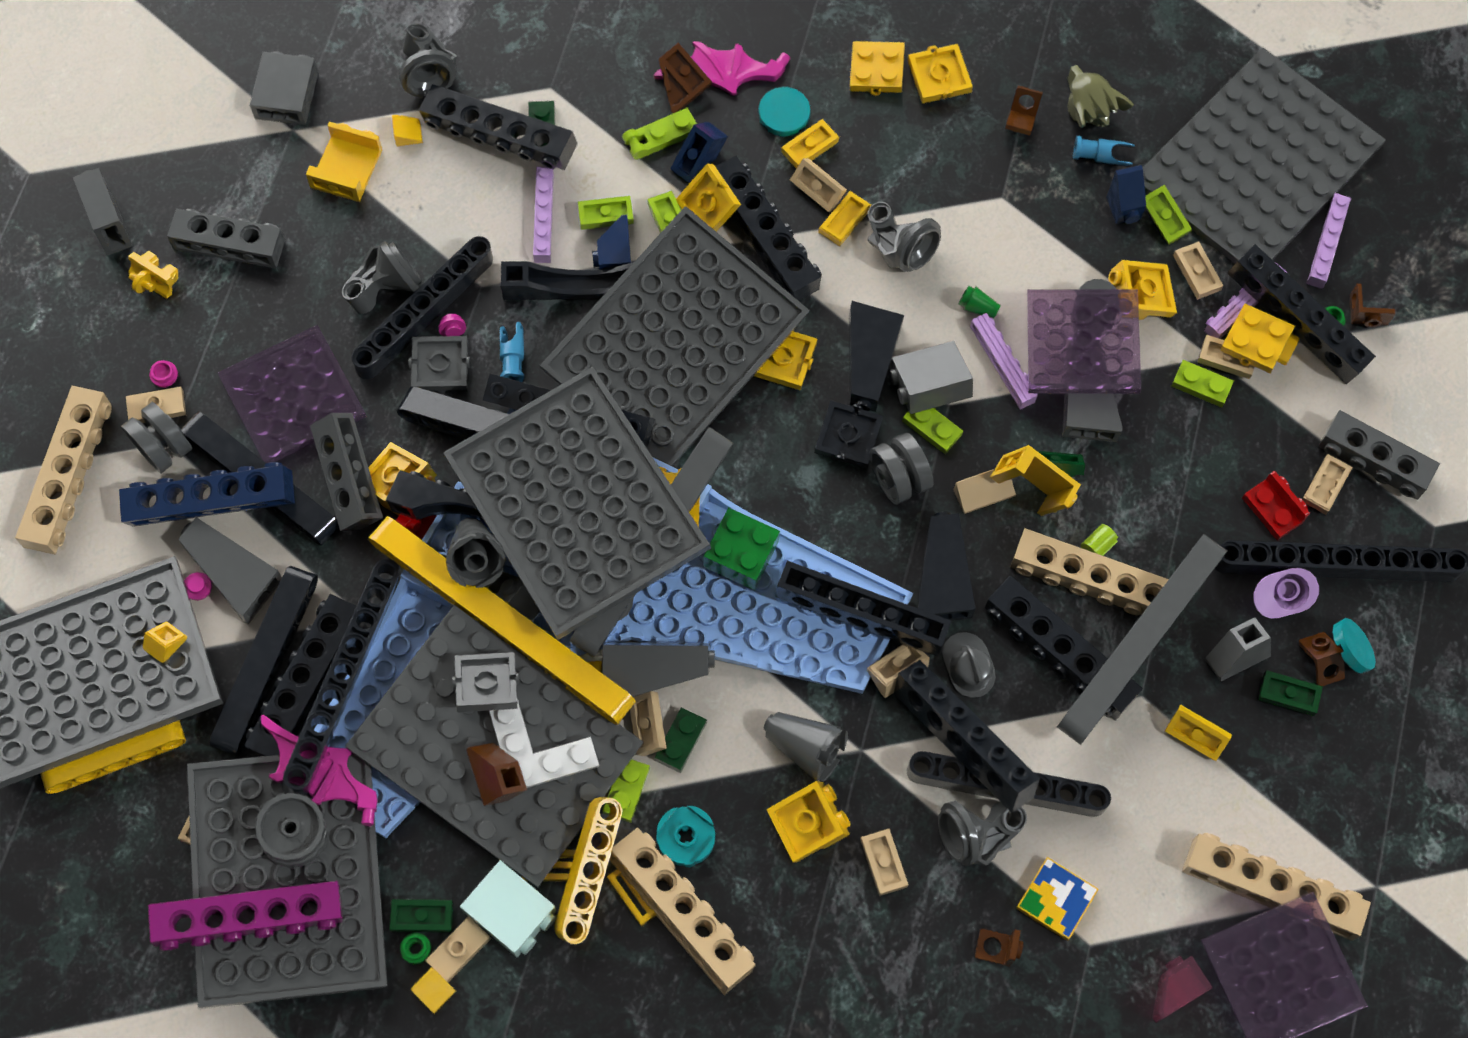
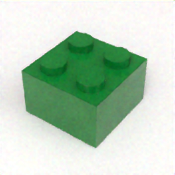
M728 507L710 542L711 549L705 552L703 556V567L755 591L779 542L780 531Z

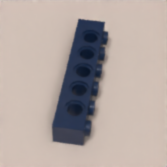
M280 462L266 463L265 468L255 469L252 466L239 467L237 472L228 473L225 470H216L210 472V476L204 477L198 474H189L183 476V480L177 481L171 478L157 479L156 484L147 485L145 482L130 483L129 488L119 489L121 522L132 527L295 504L292 470L283 466ZM261 480H265V487L258 492V483ZM237 483V492L231 496L230 489ZM210 487L209 497L203 499L204 491ZM183 491V499L176 503L177 495ZM156 495V502L150 507V499Z

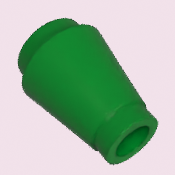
M969 285L959 301V305L964 307L963 310L979 315L987 313L993 319L1001 306L977 286L973 288Z

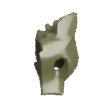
M1078 65L1070 68L1067 78L1071 91L1068 99V112H1070L1073 121L1078 122L1080 128H1083L1085 123L1101 127L1108 126L1110 112L1117 113L1118 109L1126 111L1133 107L1134 104L1126 96L1113 89L1101 75L1083 73Z

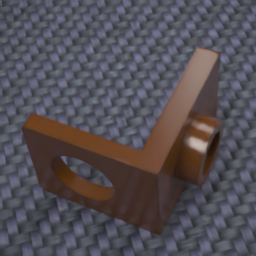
M1017 86L1005 129L1030 135L1042 92ZM1023 95H1030L1034 99V104L1031 107H1024L1020 104L1019 98Z
M1357 283L1350 294L1351 324H1364L1367 327L1387 326L1396 314L1395 309L1363 307L1361 283Z
M1325 632L1299 640V646L1315 662L1317 685L1325 686L1345 679L1344 660L1341 655L1343 650ZM1331 664H1336V672L1329 677H1325L1323 675L1325 668Z
M981 928L975 959L1010 967L1016 959L1021 957L1023 941L1019 940L1021 931L1015 929L1010 935ZM988 938H994L999 941L1001 950L997 955H989L985 952L983 945Z

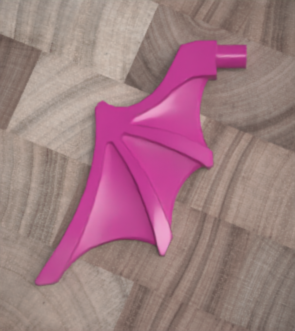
M693 41L695 50L691 56L710 78L712 86L718 87L731 95H736L739 85L747 81L763 80L775 82L783 74L785 66L790 60L789 55L782 53L777 61L771 59L768 64L749 57L739 44H735V48L732 50L722 51L709 48L702 42ZM661 69L654 74V79H663Z
M262 715L261 725L274 737L280 753L278 769L276 773L269 774V778L278 783L283 782L285 768L299 737L283 729L265 715ZM328 747L309 790L312 801L317 805L336 799L357 804L358 811H363L361 824L373 826L378 804L376 791L360 783L351 775L347 764L352 752L348 748ZM311 750L303 751L300 754L305 759H312L316 756ZM293 777L288 782L301 786L305 781L300 777Z

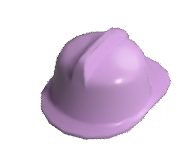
M1292 568L1276 572L1262 578L1257 584L1254 591V604L1257 611L1262 616L1268 618H1281L1309 609L1316 602L1319 595V584L1316 577L1310 571L1302 568Z

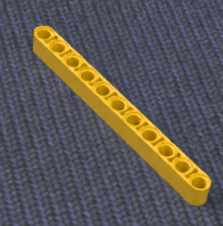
M386 517L368 538L369 542L380 552L395 561L450 604L458 607L523 654V656H526L528 660L544 669L545 673H549L554 680L557 679L566 685L565 688L611 723L618 725L636 702L627 691L486 587L476 588V586L472 585L462 586L451 578L447 570L446 558L394 519Z

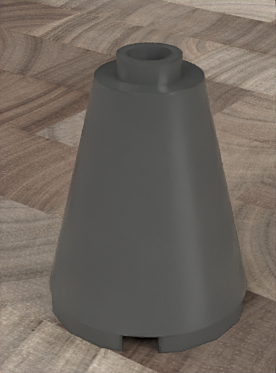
M466 518L457 525L446 555L447 570L451 578L462 586L472 585L476 586V588H481L492 584L503 572L505 553L501 544L480 520Z
M782 712L770 715L764 724L765 737L816 781L823 782L833 773L840 759L836 758L839 749L844 751L847 745L848 731L838 726Z

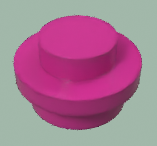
M447 314L440 320L438 326L439 333L442 336H461L466 331L465 321L457 314Z
M161 360L152 365L149 376L154 385L168 387L177 380L178 371L173 363Z
M192 573L184 580L191 600H203L212 591V581L204 573Z

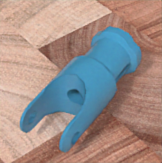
M1076 136L1073 159L1078 160L1079 157L1089 158L1099 163L1128 166L1132 165V163L1114 159L1111 150L1116 145L1135 147V145L1107 139H1098V141L1085 140L1081 136Z
M517 322L516 333L510 341H508L506 328L500 327V360L503 367V372L500 376L523 382L524 329L522 324Z

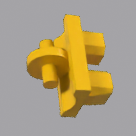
M150 251L141 256L135 252L128 256V260L131 262L129 279L133 281L132 290L138 294L145 290L149 292L155 291L166 299L172 295V285L178 280L177 268L169 264L160 269L158 267L159 259Z

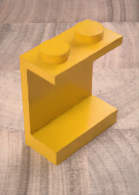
M329 121L328 129L331 138L318 167L309 166L306 172L310 188L360 202L383 150L380 138L369 130L361 131L345 123L337 124Z
M1030 445L1003 455L990 476L998 484L1018 476H1023L1047 494L1037 512L1040 516L1070 508L1077 500L1078 495L1076 493L1081 484Z

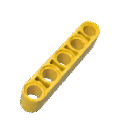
M180 720L40 773L45 791L48 794L65 791L178 748L185 744L186 738Z
M595 798L588 807L555 921L554 930L558 938L571 944L581 943L588 935L621 820V805L612 798ZM607 803L610 807V814L607 818L603 819L600 816V808L603 804ZM599 832L602 842L597 848H594L591 839L595 833ZM591 861L594 867L593 873L589 877H585L583 867ZM583 891L585 901L581 906L577 907L574 902L575 896ZM575 921L577 925L576 932L572 936H567V925Z

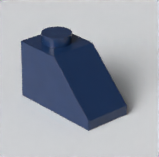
M710 122L694 124L670 169L690 183L706 164H711L717 158L728 136Z
M1141 165L1117 170L1114 174L1106 198L1116 224L1124 222L1131 224L1142 218L1146 208V196Z
M621 215L597 240L598 251H592L594 267L605 269L631 263L627 215Z

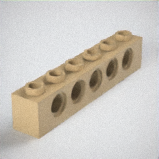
M71 386L15 539L23 548L56 555L58 547L63 545L66 536V525L74 516V504L77 495H80L84 488L83 479L85 473L91 468L93 463V451L96 444L98 445L102 439L104 421L111 414V403L104 392ZM90 417L85 423H80L83 418ZM75 442H81L76 448H71ZM66 467H71L69 472L61 474ZM62 492L59 498L52 499L56 493ZM53 517L49 524L43 525L47 518Z
M1024 528L1010 568L1016 569V572L1023 576H1036L1048 585H1061L1069 588L1076 595H1089L1097 598V601L1101 604L1109 606L1114 604L1122 607L1124 611L1132 615L1143 614L1151 603L1146 599L1145 595L1151 594L1156 597L1169 580ZM1037 556H1045L1050 563H1040ZM1070 565L1074 567L1077 573L1070 574L1066 572L1064 566ZM1091 575L1100 576L1104 583L1094 582ZM1118 585H1126L1131 593H1123L1118 588Z
M637 827L613 846L609 860L616 869H619L622 876L636 889L650 909L654 910L656 916L725 995L752 972L755 967L753 955L745 946L740 947L733 939L734 934L725 923L720 924L713 916L714 910L705 900L701 901L695 895V889L691 882L677 874L672 860L667 855L662 856L655 848L656 843L653 838L646 832L642 833ZM645 858L650 861L652 866L646 869L641 868L637 864V860ZM666 881L671 889L669 891H661L657 888L656 882ZM679 903L686 904L690 909V913H679L675 905ZM698 926L706 927L709 930L710 936L700 937L696 933L695 928ZM718 949L727 951L730 959L726 961L718 959L715 951Z
M1199 833L1192 840L1182 869L1183 873L1353 941L1361 936L1371 902L1362 899L1363 896L1360 893L1351 890H1345L1344 892L1334 888V884L1328 880L1320 878L1314 880L1305 876L1306 873L1298 868H1284L1277 865V861L1267 856L1257 857L1248 853L1249 850L1237 844L1230 846L1222 843L1219 837L1210 833H1203V835ZM1214 855L1223 857L1226 863L1225 868L1218 867L1214 863ZM1242 866L1249 867L1253 871L1254 879H1248L1243 875ZM1271 878H1276L1281 882L1282 891H1277L1272 887ZM1300 889L1306 890L1310 894V903L1300 898ZM1328 901H1333L1338 905L1339 914H1334L1330 911Z

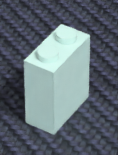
M501 860L460 906L468 917L470 916L515 957H518L521 953L525 955L532 949L536 943L534 937L541 929L546 931L556 919L554 914L557 912L555 906Z

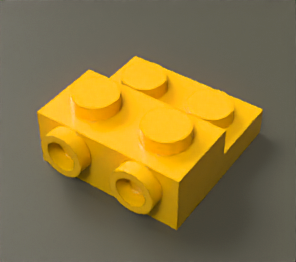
M1122 260L1111 269L1108 281L1117 289L1119 294L1118 311L1120 318L1143 320L1148 315L1172 317L1177 313L1168 265Z
M392 442L388 444L368 467L377 499L383 507L390 511L391 509L386 502V498L400 470L410 473V471L418 472L425 476L426 479L434 482L437 476L428 462Z
M815 781L766 809L793 862L797 863L821 848L825 849L850 835L847 830L851 826L850 821L844 811L838 812L833 802L837 800V796L829 784L824 785L823 782Z

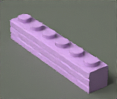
M536 167L534 263H551L554 172L553 169L547 167Z
M1337 193L1332 197L1306 284L1321 289L1326 284L1351 200L1350 197Z
M1242 288L1237 297L1234 295L1228 301V306H1222L1218 310V315L1215 318L1213 316L1209 318L1204 331L1209 336L1221 339L1232 328L1244 303L1254 307L1258 302Z
M985 313L972 319L970 328L1019 409L1035 403L1037 391L1034 386L1031 387L1027 374L1023 373L1020 369V363L1018 359H1014L1010 346L1006 345L1003 341L1004 337L1000 331H997L993 318H989L988 314Z

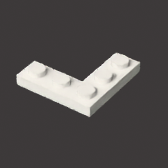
M518 700L517 709L489 710L499 747L519 762L527 788L599 767L591 737L533 754Z

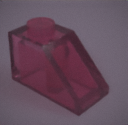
M1179 956L1165 965L1168 971L1160 976L1153 1019L1156 1023L1213 988L1192 956L1186 960Z

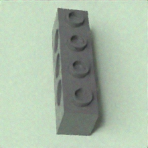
M176 208L167 234V238L175 250L276 269L285 243L281 228L274 224H257L244 218L236 220L226 218L217 213L209 215L200 213L195 209L182 210ZM206 229L202 233H197L200 230ZM232 234L228 238H223L225 235ZM253 239H258L254 243H249Z
M1341 410L1338 411L1318 445L1326 454L1348 462L1354 469L1364 471L1374 476L1378 482L1389 484L1398 489L1404 496L1417 500L1427 490L1440 465L1439 462ZM1348 440L1353 441L1357 447L1351 446ZM1373 454L1379 455L1382 460L1376 459ZM1398 467L1405 469L1407 474L1402 473Z
M330 413L310 425L340 531L362 530L382 519V512L353 413Z

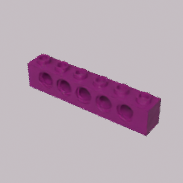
M338 881L148 905L150 942L155 947L159 946V950L162 951L178 949L181 943L191 942V946H205L211 944L210 940L223 938V942H236L242 940L243 935L255 934V938H267L274 936V931L286 930V934H298L305 932V927L317 926L318 930H329L336 928V923H343L340 885ZM307 902L318 904L316 913L311 916H305L301 913L302 906ZM276 906H284L287 909L286 915L280 920L270 918V912ZM244 910H253L255 912V918L249 924L239 922V916ZM222 914L223 922L219 927H208L207 922L211 915ZM182 918H190L192 921L191 927L185 932H177V922Z

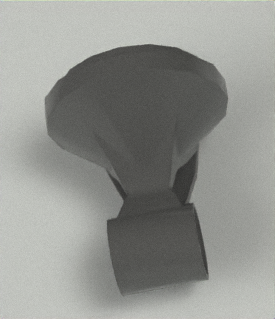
M418 23L408 25L402 50L409 58L402 64L399 71V80L403 89L412 96L422 98L426 97L432 84L448 89L456 78L457 55L446 50L444 43L440 42L426 26Z
M877 202L869 208L868 217L873 233L867 240L871 245L880 250L883 259L890 268H900L904 272H911L929 262L937 251L941 240V227L934 219L925 218L915 223L897 225L891 207L887 203Z
M385 240L380 245L370 248L363 265L351 274L352 276L342 288V296L356 312L365 314L374 308L380 289L405 290L414 293L420 288L419 284L422 280L394 242L389 244Z
M950 801L944 803L938 816L939 833L947 852L955 861L963 866L971 864L988 865L999 851L1012 847L1010 841L1026 824L1027 814L1025 810L1020 807L1013 813L1010 812V819L1006 822V815L1009 810L1001 802H997L992 806L987 819L982 820L957 801Z

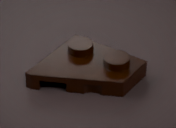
M679 43L659 58L672 114L682 110L712 84L710 78Z

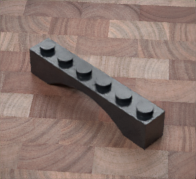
M501 261V291L503 300L601 299L634 262L597 270H567L547 267L529 261Z
M400 470L386 498V502L392 512L416 520L440 514H464L484 520L465 488L461 491L457 490L445 481L436 480L434 482L415 471L407 473Z

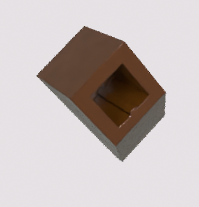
M495 743L473 746L466 749L484 806L509 801L527 790L519 762Z

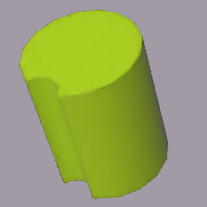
M1101 524L1081 543V548L1104 556L1118 542V536L1109 526Z

